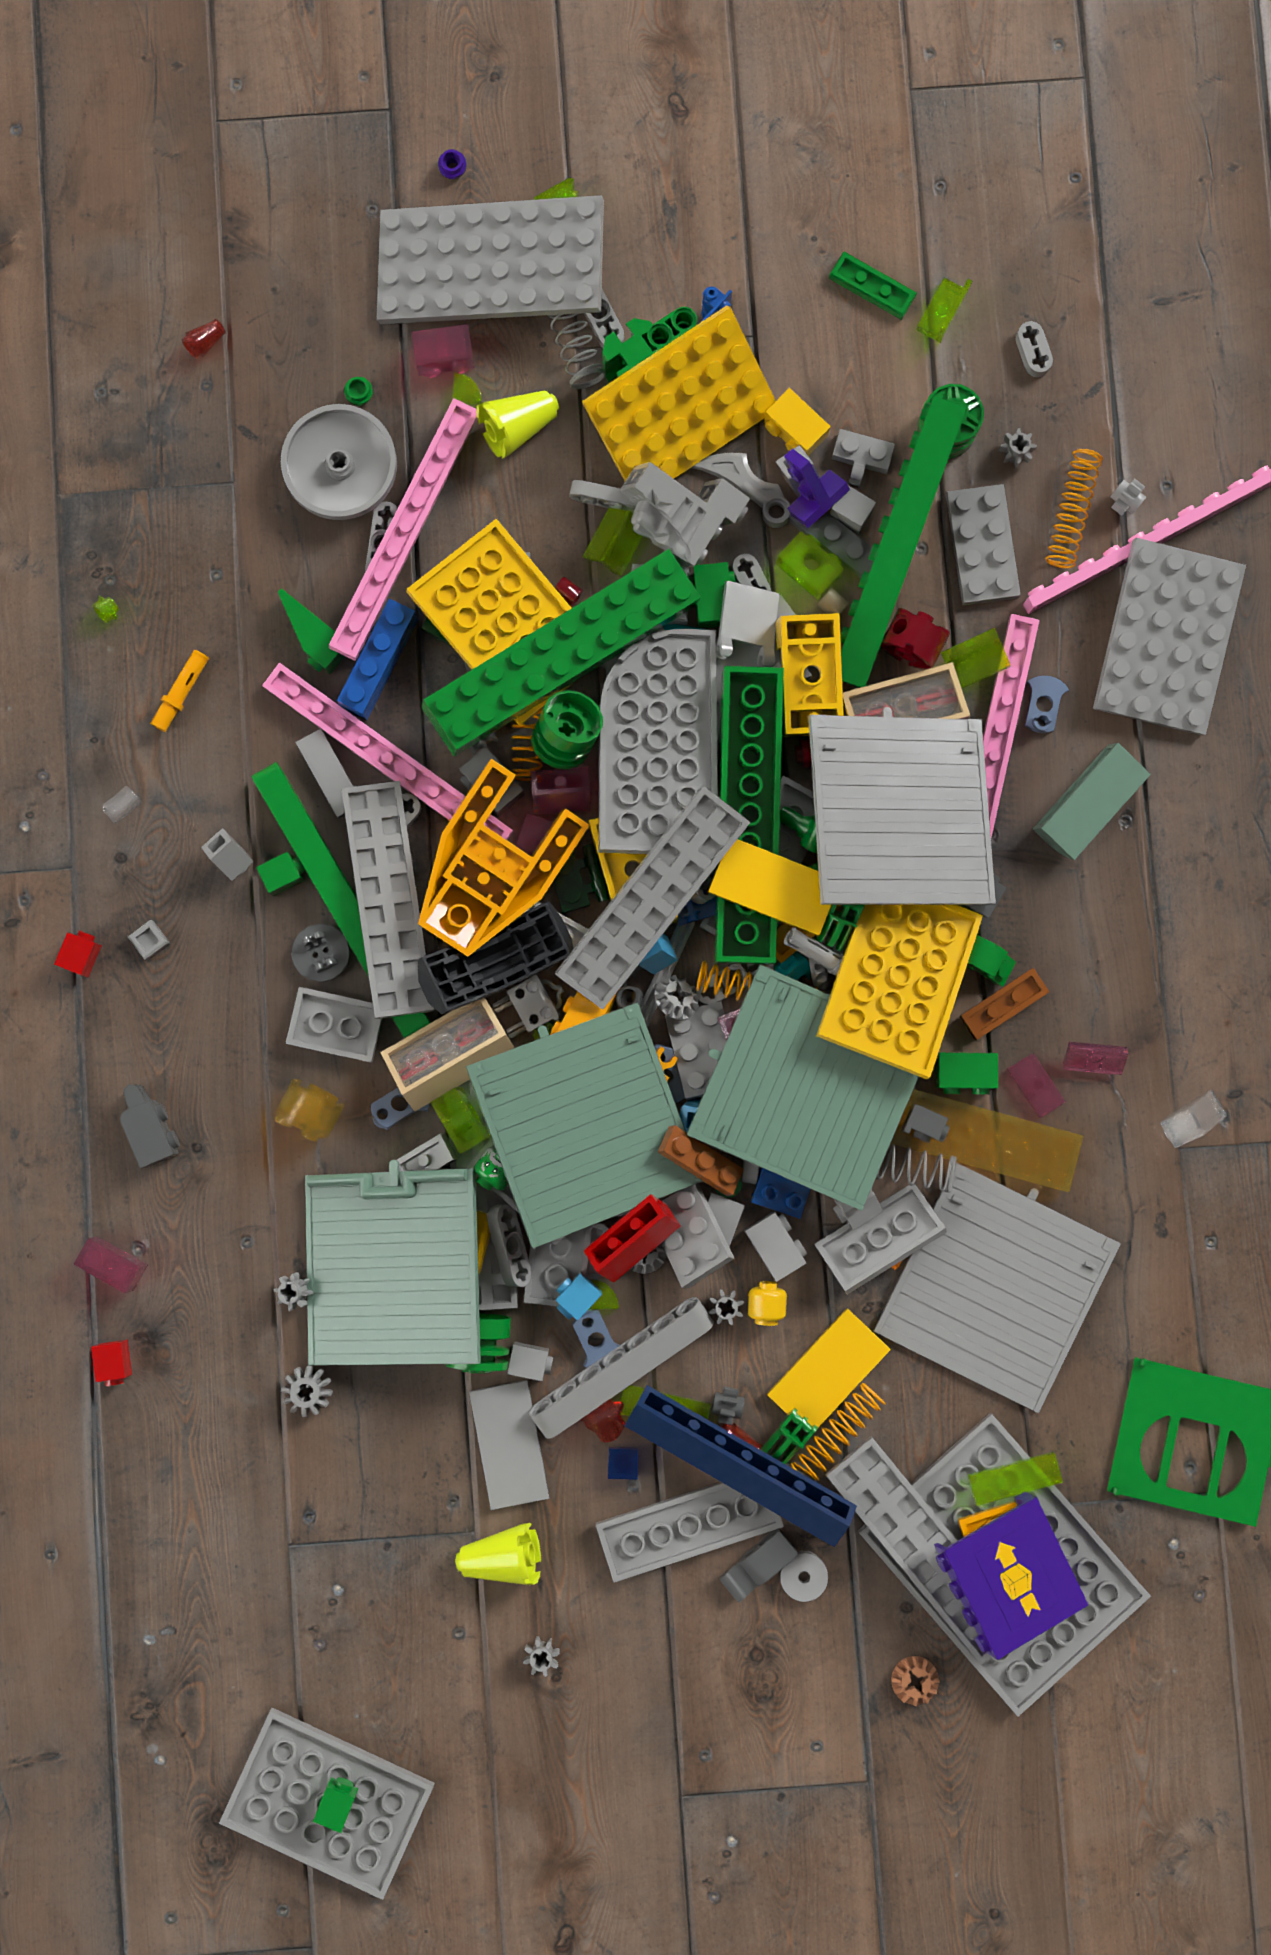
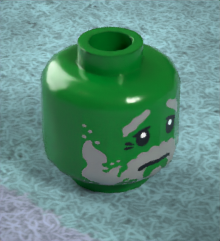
M490 1147L474 1165V1170L479 1175L476 1181L489 1192L493 1187L497 1190H504L508 1186V1181L496 1149Z

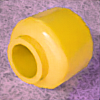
M760 1281L758 1287H753L749 1291L748 1315L755 1320V1324L775 1326L778 1325V1321L786 1316L787 1293L785 1290L777 1287V1282Z

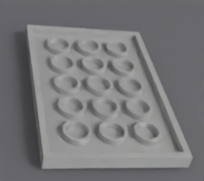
M1140 538L1133 539L1093 709L1198 735H1206L1246 565Z
M271 1708L219 1824L383 1900L435 1783L277 1709ZM331 1777L335 1779L338 1777L346 1778L354 1784V1787L359 1788L341 1833L313 1822Z

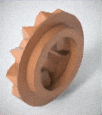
M910 1656L902 1659L895 1666L892 1672L891 1684L895 1694L903 1703L914 1706L923 1703L928 1704L929 1700L934 1695H937L940 1683L936 1668L929 1660L920 1656ZM909 1671H912L913 1675L915 1674L917 1678L923 1676L924 1679L920 1681L922 1691L916 1689L914 1685L908 1686L911 1683Z

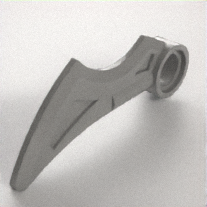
M747 453L711 455L691 467L723 478L763 508L762 518L768 526L779 528L787 524L790 518L787 508L790 506V503L784 498L778 484L765 482L753 474L748 465ZM779 505L784 509L785 513L781 518L775 519L769 515V508Z

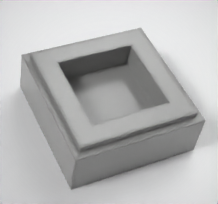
M149 920L128 936L129 940L146 961L170 944L153 920Z

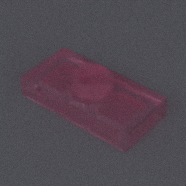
M526 813L516 847L532 856L553 824V821Z
M1069 1042L1063 1067L1064 1070L1122 1075L1128 1057V1049L1123 1046Z
M1034 1053L1029 1054L1007 1068L1039 1118L1065 1103V1100Z

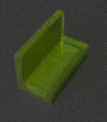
M944 277L918 323L916 330L941 343L963 304L973 281L967 279L962 287Z
M609 507L583 557L586 560L600 562L615 575L622 576L643 537L633 531L631 518L634 513L628 510Z
M995 628L941 652L945 664L953 662L961 689L1011 667Z

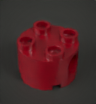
M898 608L883 638L881 648L900 662L903 658L909 661V666L926 670L933 668L950 635V631L933 624L934 618L927 613L918 611L917 615H914L908 610Z

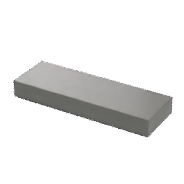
M320 728L295 743L339 819L345 815L341 788L354 786Z

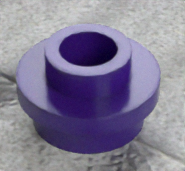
M446 150L438 160L440 173L448 179H457L466 171V159L457 150ZM450 163H456L457 167L448 168V165Z

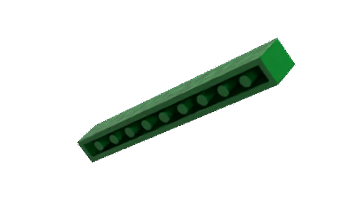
M933 396L931 403H924L919 417L920 420L924 421L921 431H914L909 444V448L914 449L910 460L904 458L898 475L904 478L900 488L894 487L888 504L893 505L890 516L884 515L878 532L883 533L880 544L874 543L868 560L873 561L869 572H863L858 587L863 589L860 599H853L848 613L849 616L853 617L850 627L844 626L840 635V641L843 644L841 649L843 683L857 688L865 687L964 418L967 409L965 406L937 396Z

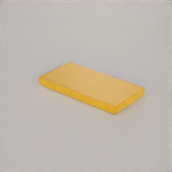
M739 839L735 841L719 862L708 893L817 936L821 933L831 905H821L819 871Z
M846 1308L769 1390L767 1395L786 1414H789L793 1408H796L798 1410L797 1414L802 1418L804 1416L808 1418L807 1422L811 1426L816 1425L819 1427L891 1349Z

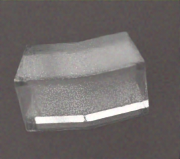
M125 786L114 797L103 804V811L116 824L143 801L131 788Z

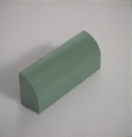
M1119 743L1108 744L1033 827V830L1054 850L1069 859L1075 860L1151 774Z

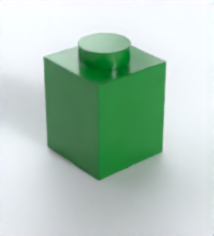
M289 852L256 867L268 893L272 896H276L305 881L302 873L306 872L298 856L293 858Z
M331 1777L313 1822L341 1833L359 1788L354 1787V1784L346 1778L338 1777L335 1779Z

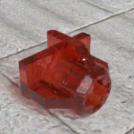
M609 1399L580 1420L584 1422L589 1430L595 1432L601 1442H613L621 1435L625 1427V1421L620 1415L625 1405L623 1402H613L612 1399Z

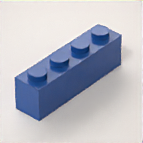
M389 598L337 699L338 704L343 709L368 720L419 620L415 610Z

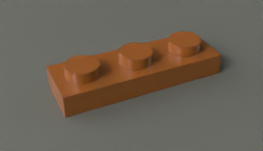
M1031 968L959 1017L973 1038L978 1040L1050 991L1036 970Z
M676 1125L669 1126L658 1153L724 1195H733L744 1169L701 1141L686 1135L687 1132Z

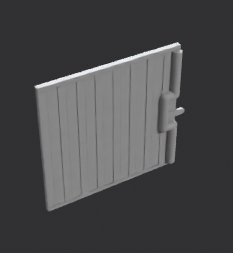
M885 707L882 710V717L811 714L809 716L821 905L996 904L982 720L892 717V710L889 707Z
M956 1163L951 1192H941L933 1207L934 1212L946 1227L947 1232L909 1256L873 1331L1039 1413L1121 1243L1036 1202L1035 1200L1039 1192L1035 1188L1030 1189L1027 1197Z

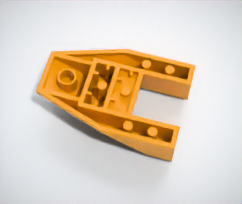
M493 759L488 761L441 834L418 925L467 957L542 899L590 826V824L566 808L561 810L532 856L486 827L484 823L516 776Z

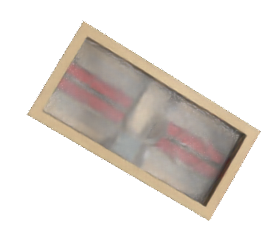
M953 662L843 693L844 716L882 717V710L885 707H889L892 710V717L970 718Z
M482 998L452 1010L380 1053L401 1094L415 1112L470 1080L465 1066L511 1050L514 1046L486 998Z

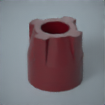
M563 577L554 587L570 607L578 602L583 592L581 588L566 577Z

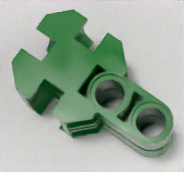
M679 307L654 324L648 320L633 318L626 323L631 332V338L623 343L615 332L606 336L602 357L603 370L607 381L610 382L616 377L621 376L697 325L695 311L689 307Z

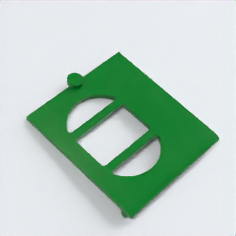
M1135 1357L1107 1491L1112 1492L1116 1496L1125 1495L1256 1527L1267 1471L1271 1467V1389ZM1169 1416L1157 1480L1153 1482L1146 1474L1141 1462V1443L1146 1431L1154 1422ZM1182 1417L1219 1426L1205 1495L1167 1487L1166 1485L1179 1421ZM1233 1431L1240 1439L1245 1451V1470L1239 1483L1230 1492L1217 1497L1229 1432Z

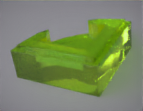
M454 372L453 398L465 404H482L481 393L477 384L468 376Z
M591 1279L602 1291V1295L590 1309H619L618 1298L613 1289L601 1280Z

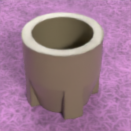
M831 588L817 606L826 614L839 613L840 615L849 602Z

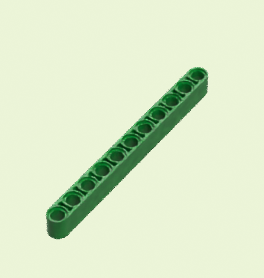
M276 761L251 777L368 976L357 896ZM425 1012L392 1017L404 1038L431 1023Z

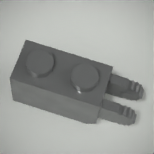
M128 1084L124 1089L123 1096H125L129 1109L123 1111L120 1121L139 1167L148 1168L178 1155L177 1147L180 1146L176 1133L168 1128L166 1120L169 1117L162 1103L158 1104L157 1100H150L144 1086Z

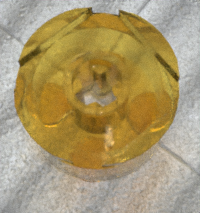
M292 1079L276 1110L278 1115L275 1120L283 1126L291 1128L293 1125L301 1129V1135L309 1140L316 1142L318 1138H328L345 1104H337L339 1098L310 1083L309 1087L306 1088L300 1086L303 1080Z

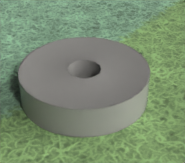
M798 1551L799 1555L780 1570V1581L784 1591L791 1598L801 1602H808L818 1598L824 1592L828 1583V1572L824 1562L816 1554L809 1551ZM803 1571L809 1573V1578L805 1581H801L798 1578L799 1574Z

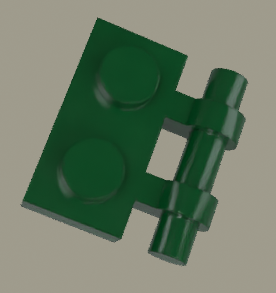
M593 844L582 847L585 858L580 860L576 859L573 850L553 880L563 914L591 906L588 894L596 892L598 902L610 899L606 880L603 878L600 869L599 856L596 854ZM588 868L592 883L584 885L580 870Z

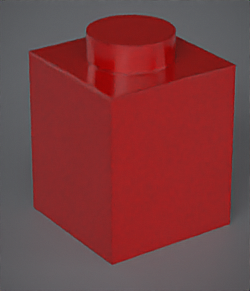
M79 930L77 935L67 932L54 965L89 978L102 945L93 942L95 936Z
M128 1339L91 1346L95 1382L105 1381V1386L124 1383L123 1378L132 1375Z

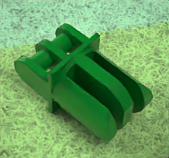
M831 905L819 936H816L815 940L822 943L828 932L825 941L826 945L833 947L837 942L836 950L842 952L853 927H857V922L865 905H842L841 912L835 910L837 905ZM849 909L855 911L853 917L847 915Z
M793 1408L783 1421L781 1420L780 1426L760 1449L767 1453L783 1434L784 1437L772 1450L770 1456L778 1459L789 1445L793 1443L780 1460L784 1464H787L800 1448H804L806 1442L818 1428L816 1425L811 1426L807 1422L808 1418L805 1416L803 1418L799 1416L796 1408ZM791 1420L796 1424L793 1429L787 1425ZM800 1429L806 1432L804 1437L798 1434Z

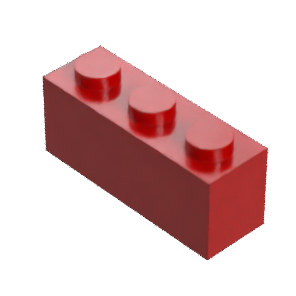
M650 1194L584 1250V1253L596 1272L614 1283L680 1228L681 1225L669 1207Z

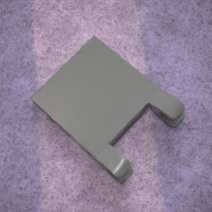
M731 581L725 582L719 637L716 644L717 659L725 660L726 657L731 656L733 650L732 641L761 647L757 658V667H771L774 665V640L780 593Z

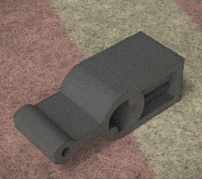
M780 1528L773 1530L748 1550L739 1562L723 1573L719 1580L739 1603L756 1587L767 1582L798 1556V1551Z

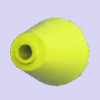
M544 390L483 402L477 405L476 414L478 423H484L487 432L482 434L488 446L497 457L502 456V458H505L557 417L559 404L553 394H549Z
M523 1523L464 1545L460 1548V1552L456 1554V1568L458 1571H461L464 1577L535 1585L538 1583L541 1572H535L536 1563L541 1562L537 1532L535 1529L529 1530L532 1525L531 1523Z

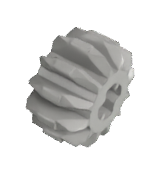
M308 1365L305 1369V1374L300 1367L294 1369L295 1377L293 1375L286 1376L285 1380L291 1386H283L281 1392L290 1394V1396L283 1400V1403H294L290 1410L292 1413H295L301 1407L302 1417L308 1416L309 1409L314 1415L320 1413L319 1405L325 1408L329 1405L328 1400L323 1396H331L333 1390L324 1388V1386L331 1382L330 1378H326L323 1381L320 1379L324 1370L319 1369L313 1375V1366ZM304 1384H307L306 1388L309 1386L313 1388L310 1398H308V1394L303 1396L301 1390L305 1387Z

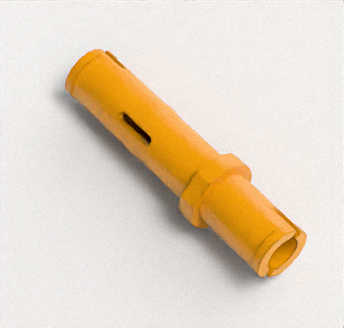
M193 650L170 691L161 698L163 703L150 722L152 726L163 732L167 731L177 712L183 710L184 706L182 704L208 662L209 657L198 650Z

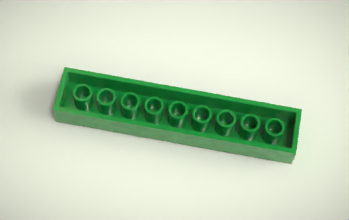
M667 549L423 699L422 709L455 757L555 693L627 650L634 643H638L696 606L701 596L670 549Z
M724 666L721 688L719 798L750 822L739 836V840L779 855L784 668ZM716 896L714 963L775 964L777 920Z

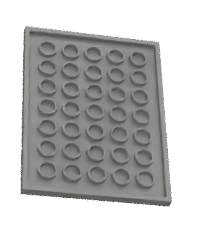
M991 1413L986 1415L910 1484L957 1541L963 1538L957 1519L1011 1501H1015L1018 1506L1015 1497L1023 1492L1037 1497L1089 1604L1087 1607L999 1660L990 1657L981 1665L865 1524L858 1530L859 1534L1018 1717L1151 1597Z

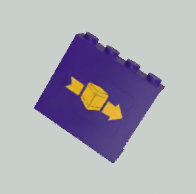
M1026 1492L1015 1497L1018 1506L950 1546L944 1547L939 1543L934 1544L939 1554L936 1556L937 1563L944 1573H948L952 1581L949 1583L950 1590L957 1600H961L965 1608L962 1610V1614L970 1627L974 1626L978 1636L975 1637V1641L984 1654L988 1653L996 1660H999L1089 1605L1037 1497Z

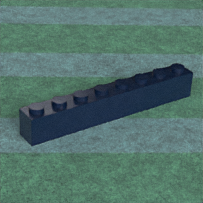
M646 1385L624 1425L625 1427L829 1545L836 1546L850 1527L857 1505Z

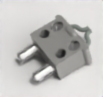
M535 974L507 990L508 996L493 1003V1008L501 1005L494 1009L497 1013L512 1004L517 1010L522 1021L506 1029L507 1034L514 1031L508 1035L510 1038H513L525 1030L533 1032L541 1025H545L553 1020H560L561 1014L558 1009L562 1005L561 993L564 991L561 985H554L548 979L542 980L540 975ZM545 984H548L554 990H558L556 994L557 1005H555ZM523 989L525 995L523 998L520 999L518 997L519 990ZM537 1015L539 1018L536 1024L532 1023V1016Z

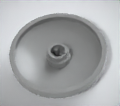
M332 404L310 411L293 425L282 447L281 470L290 493L303 508L326 519L348 520L370 512L386 498L396 477L397 455L389 432L374 415L352 405ZM340 464H345L343 468L338 467Z

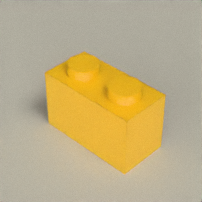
M790 388L765 412L764 423L766 429L773 436L782 438L786 442L785 445L789 451L800 445L807 456H809L829 435L831 426Z

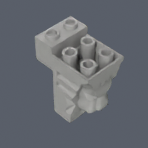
M651 462L635 466L620 489V492L629 497L630 501L637 504L631 518L633 531L651 539L654 545L664 549V551L670 549L681 567L699 565L707 555L708 550L705 548L710 540H715L723 529V525L741 521L748 510L746 504L750 500L748 496L723 478L705 482L696 496Z

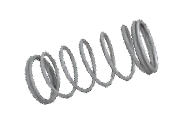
M563 314L547 315L553 319L550 325L551 329L558 333L555 342L563 347L560 357L568 361L565 366V372L573 375L569 381L570 387L583 389L600 382L605 376V372L601 368L602 364L596 363L586 366L577 373L568 371V365L571 362L589 359L596 355L597 350L589 349L583 351L571 359L563 356V351L566 348L578 347L591 341V335L577 337L566 345L558 342V337L562 333L567 334L579 331L586 327L588 322L584 320L577 321L558 331L553 328V323L556 319H567L578 314L560 317ZM585 323L583 326L579 328L565 331L574 325ZM590 337L588 340L584 342L570 345L575 341ZM589 352H594L593 354H591V355H589V356L576 359L577 357H579V356H581V355H583V354H586V353H589ZM601 373L598 377L588 382L573 384L577 379L585 375Z
M894 1144L890 1148L884 1169L880 1177L879 1171L877 1174V1178L879 1180L884 1176L892 1154V1180L894 1183H896L902 1174L908 1156L907 1177L909 1185L912 1186L916 1181L924 1158L923 1181L924 1187L928 1189L933 1181L934 1175L936 1173L940 1161V1190L941 1192L945 1191V1193H950L955 1173L957 1157H953V1155L950 1157L946 1183L944 1185V1188L942 1186V1153L938 1155L928 1185L926 1183V1150H924L921 1155L912 1182L910 1178V1147H908L906 1150L900 1171L896 1179L894 1174Z

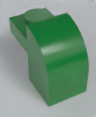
M977 935L966 968L979 972L994 984L1003 987L1016 961L1007 955L1008 952L1005 949Z

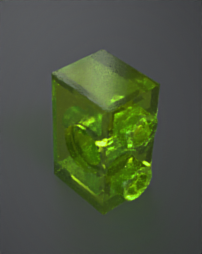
M800 531L778 555L776 565L819 602L842 576L844 568L841 566L842 562L832 553L827 554L820 548L821 545L815 537L810 534L806 536ZM808 559H813L817 561L819 567L812 570L807 568L804 562Z
M455 1087L430 1102L460 1154L468 1152L491 1138L463 1087Z

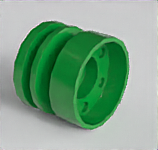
M947 384L938 387L929 395L926 402L931 403L933 396H937L967 407L949 459L963 455L971 447L984 420V407L980 397L972 389L961 384ZM918 420L917 431L919 432L921 431L923 420Z
M570 690L557 692L549 697L532 731L531 744L536 755L544 763L559 769H572L584 763L603 728V716L599 706L590 697Z
M479 1313L481 1363L446 1364V1366L462 1370L466 1373L488 1374L494 1371L507 1370L508 1360L495 1358V1356L508 1355L509 1349L496 1345V1340L510 1338L511 1317Z

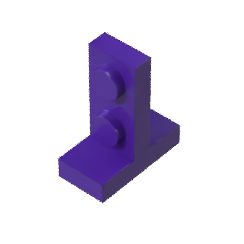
M792 448L784 458L789 465L788 473L800 485L797 489L801 496L787 509L792 517L808 529L838 502L850 488L846 481L830 469L821 478H818L810 461Z

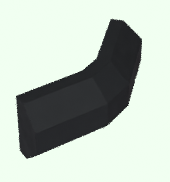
M545 902L520 915L468 957L452 946L421 957L418 960V982L428 1003L441 1014H445L502 991L565 960L573 950L572 938L562 917L550 902Z

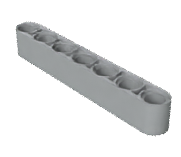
M697 1297L685 1300L538 1401L530 1409L529 1416L546 1438L557 1436L711 1329L714 1324L713 1319Z

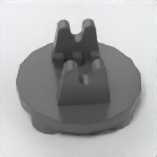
M316 924L308 926L298 934L293 942L291 954L294 966L301 975L312 981L324 982L332 980L343 973L344 969L349 965L350 948L348 941L341 931L331 925ZM325 948L329 949L327 953H324ZM314 953H318L317 958L313 957Z

